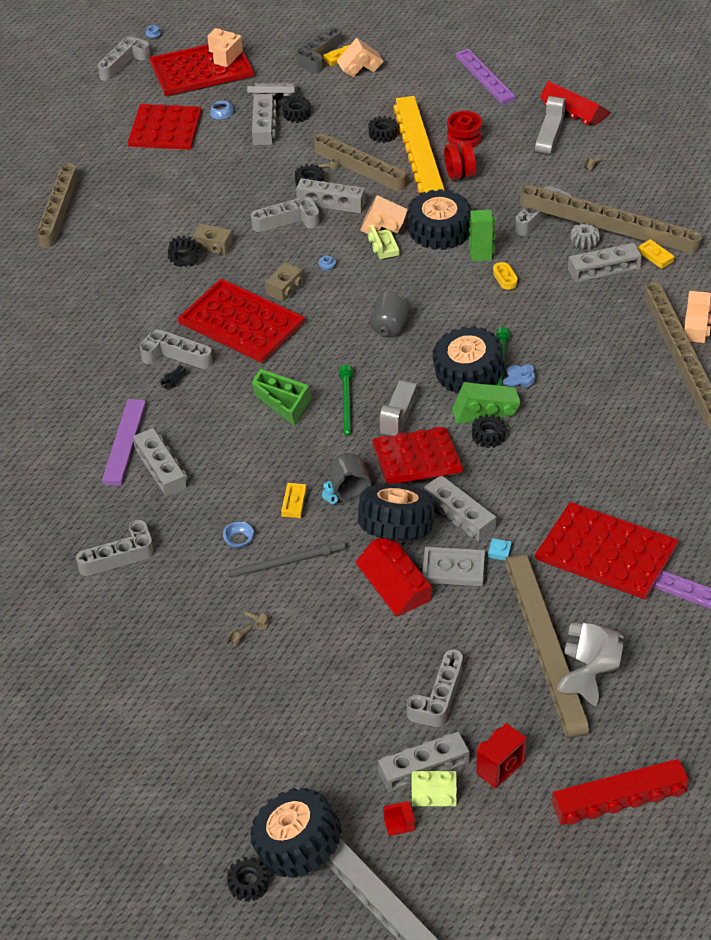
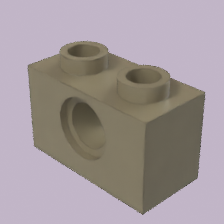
M200 224L193 235V239L199 244L200 251L226 255L233 243L232 230Z
M284 263L265 281L266 295L282 302L287 297H290L293 291L303 283L302 269Z

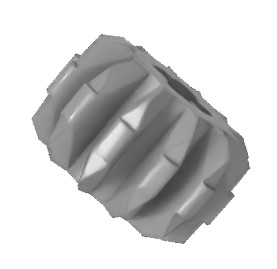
M588 222L575 225L570 236L572 245H575L576 248L581 247L582 250L584 248L589 250L591 247L595 248L600 240L598 228L594 227V224L588 225Z

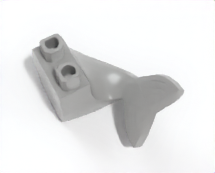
M570 623L568 634L578 636L579 639L577 645L566 643L564 654L575 657L576 660L587 665L566 674L559 682L557 690L562 693H580L589 703L597 706L599 692L595 676L598 673L618 670L623 649V641H620L619 638L624 639V635L602 625Z

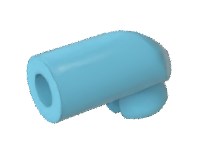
M331 481L325 482L323 485L325 489L322 492L323 499L331 504L337 503L338 497L333 491Z

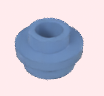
M151 25L147 27V37L156 38L161 35L158 26Z
M324 256L319 259V266L325 271L332 270L336 265V260L331 256Z

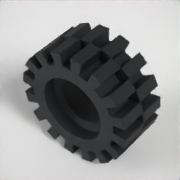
M293 96L292 99L290 97L282 103L283 117L292 123L293 121L298 123V121L304 122V119L308 120L311 114L309 100H305V97L300 98V96H297V98Z
M378 116V119L375 117L373 120H370L368 124L369 136L373 141L377 140L378 143L380 141L385 143V141L390 142V139L393 141L397 137V122L392 117L387 118L384 116V118H381V116Z
M305 164V167L301 165L300 168H297L295 171L296 187L300 179L325 182L322 167Z
M182 235V238L177 236V239L173 238L170 241L168 259H170L171 263L174 262L173 265L179 264V267L190 265L191 267L193 263H197L199 244L198 242L196 243L195 239L191 240L190 236L187 239L185 238L186 235ZM178 250H187L189 253L183 254L178 252Z
M485 414L483 418L481 415L479 419L476 418L472 423V439L477 445L480 443V447L486 445V448H490V445L495 448L496 444L500 446L501 442L505 441L506 423L504 424V420H500L499 416L495 418L493 414H491V417ZM491 429V430H494L495 432H493V433H486V432H483V430Z
M243 857V862L237 859L236 865L232 863L230 865L231 870L228 869L227 871L228 888L232 896L235 897L237 895V900L240 901L244 898L245 902H249L251 897L253 901L257 900V895L261 898L263 891L267 892V886H269L266 865H262L260 859L256 862L255 857H251L250 861H248L247 857ZM250 873L257 877V880L250 885L241 884L239 881L240 877L244 874Z

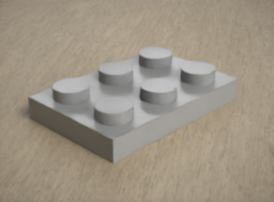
M251 83L247 86V92L251 93V95L267 93L274 96L278 93H283L284 96H290L297 90V83Z
M425 547L422 575L429 583L483 586L485 550Z

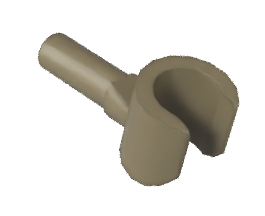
M333 157L330 163L318 165L322 168L337 170L339 168V159Z
M602 157L597 159L586 158L584 167L593 170L594 164L603 161Z
M249 611L244 612L245 616L256 621L255 626L262 630L267 628L269 622L265 614L258 616Z
M248 625L239 632L231 631L227 642L234 641L233 647H237L242 636L252 629L251 626Z

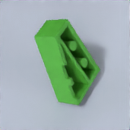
M491 210L470 211V237H468L471 261L492 260V254L495 253V243H492V240H495V230H493V227H496V218L492 217Z
M263 369L258 371L252 381L255 396L294 426L312 399L309 385Z
M464 382L452 409L456 423L459 424L473 422L476 418L479 419L481 415L484 418L485 414H488V417H491V414H493L495 418L497 416L500 418L514 416L520 405V400L515 387Z

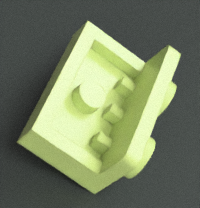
M371 225L368 239L369 242H372L373 251L377 253L379 259L398 256L399 248L391 231L387 229L376 232L374 225Z
M455 771L412 772V806H456L457 786Z

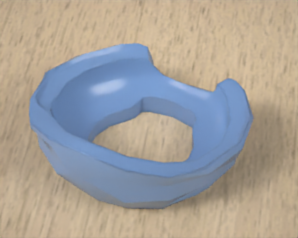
M217 101L210 110V116L217 120L231 117L234 113L232 104L227 101ZM227 105L224 109H215L217 106Z
M233 522L224 528L223 538L232 548H244L252 540L254 530L246 522ZM236 533H243L248 537V540L245 543L236 544L231 538Z

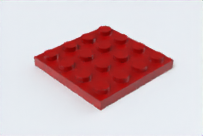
M140 104L127 142L128 147L191 150L202 112L201 107Z
M435 427L429 430H417L411 433H398L396 436H380L372 439V445L386 483L394 484L462 472V464L446 427Z

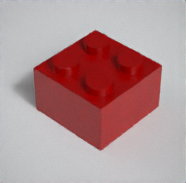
M507 723L501 728H497L486 742H481L477 747L476 774L497 789L525 763L526 737Z

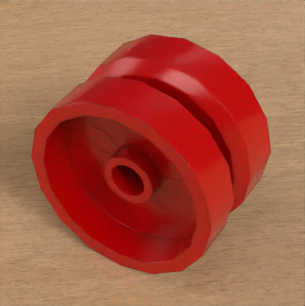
M465 110L452 113L447 119L448 143L455 144L458 147L460 142L469 141L472 148L477 147L482 141V118L472 111Z
M469 141L460 142L458 147L455 144L445 145L444 161L450 180L461 179L462 175L465 178L474 177L476 174V161L471 143Z

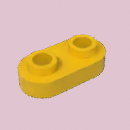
M499 262L493 266V275L503 289L511 290L517 286V276L509 264Z

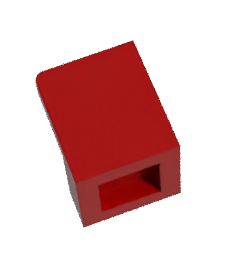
M409 801L383 807V819L389 836L415 831V819Z

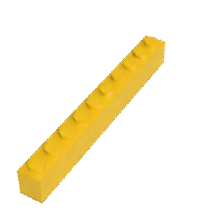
M415 97L396 98V105H393L394 114H396L397 124H399L400 134L402 133V141L405 143V151L408 153V161L411 163V170L414 173L418 193H427L429 190L438 191V189H443L444 191Z

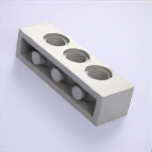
M254 94L253 145H272V139H275L276 100H273V94Z
M300 179L296 188L297 198L310 197L317 207L361 213L365 205V188Z
M630 243L569 256L568 270L574 281L578 282L639 269L642 256L636 245Z
M152 428L132 436L135 450L165 497L186 489L187 475L184 470H180L177 459L172 457L170 448L164 445L160 434H157Z
M439 476L424 487V490L432 495L435 501V508L438 509L440 514L451 519L455 526H460L469 537H474L476 540L481 541L496 529V516L445 477Z
M459 732L446 734L442 738L426 741L414 748H407L400 753L383 757L378 760V772L387 791L391 792L411 785L413 771H449L469 764V750Z

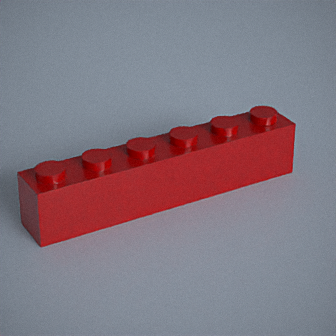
M679 759L553 791L552 805L560 825H573L579 820L586 818L595 819L601 814L617 813L621 809L628 807L636 808L650 801L659 802L669 796H681L684 792H687L689 780Z

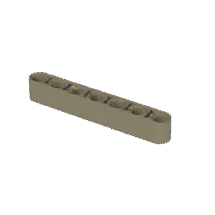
M326 134L314 136V151L318 155L329 160L336 157L339 159L340 165L392 190L400 191L405 188V172Z
M66 163L61 166L37 229L39 245L42 248H49L54 245L74 191L77 173L75 165L72 163Z

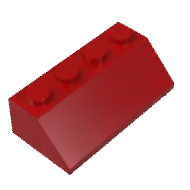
M550 81L547 82L539 97L546 106L549 96L565 98V111L569 113L568 116L576 120L579 117L582 119L581 122L588 126L590 124H599L611 114L610 111L601 105Z
M377 538L368 545L356 560V565L396 617L431 601V585L396 540Z

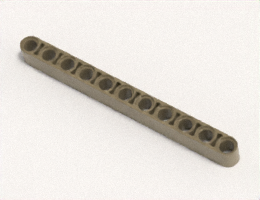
M524 185L521 188L519 203L525 208L583 224L588 222V225L594 224V227L644 241L651 239L658 245L687 253H695L699 249L702 235L698 231L532 185Z
M655 281L648 282L645 287L644 300L704 423L711 427V383L661 284Z
M527 554L506 557V568L540 665H542L541 668L565 736L570 738L588 734V723L578 694L562 693L557 690L561 679L570 672Z

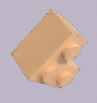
M215 28L207 36L209 52H213L214 64L228 67L243 52L241 35Z
M358 38L353 41L337 60L341 69L352 77L363 66L375 72L384 62L378 51Z
M377 195L364 218L360 231L368 234L370 226L374 225L376 232L381 227L398 233L404 222L407 209Z
M689 291L684 331L691 342L705 343V337L710 335L711 326H707V324L711 325V314H709V311H711V293Z

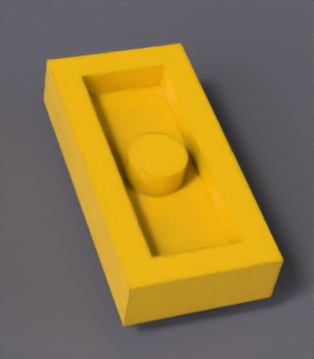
M350 45L324 54L323 59L330 66L338 64L337 60Z
M651 239L638 246L640 254L661 269L674 262L675 256Z
M287 483L281 510L282 517L301 518L307 484Z

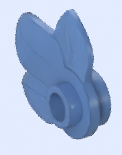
M525 364L522 367L518 365L507 367L506 373L508 377L502 380V384L507 386L520 384L522 387L533 385L535 380L534 367L530 364Z

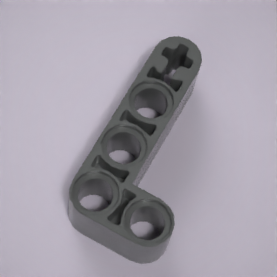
M331 27L297 50L298 66L311 73L321 72L323 69V55L334 50L342 43L341 29Z

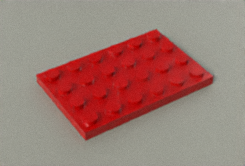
M208 44L149 57V62L164 96L254 76L253 69L244 52L228 67L214 64L213 52H209Z
M220 279L178 317V323L263 363L305 323V317L224 279Z
M569 502L535 553V559L646 600L678 547L679 539Z

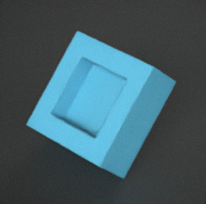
M492 538L488 558L505 560L506 557H509L512 542Z

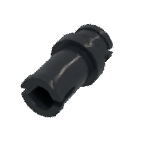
M179 365L171 373L165 374L164 378L160 381L162 386L166 383L163 388L169 389L171 386H175L177 381L187 374L186 369L180 372L184 367Z

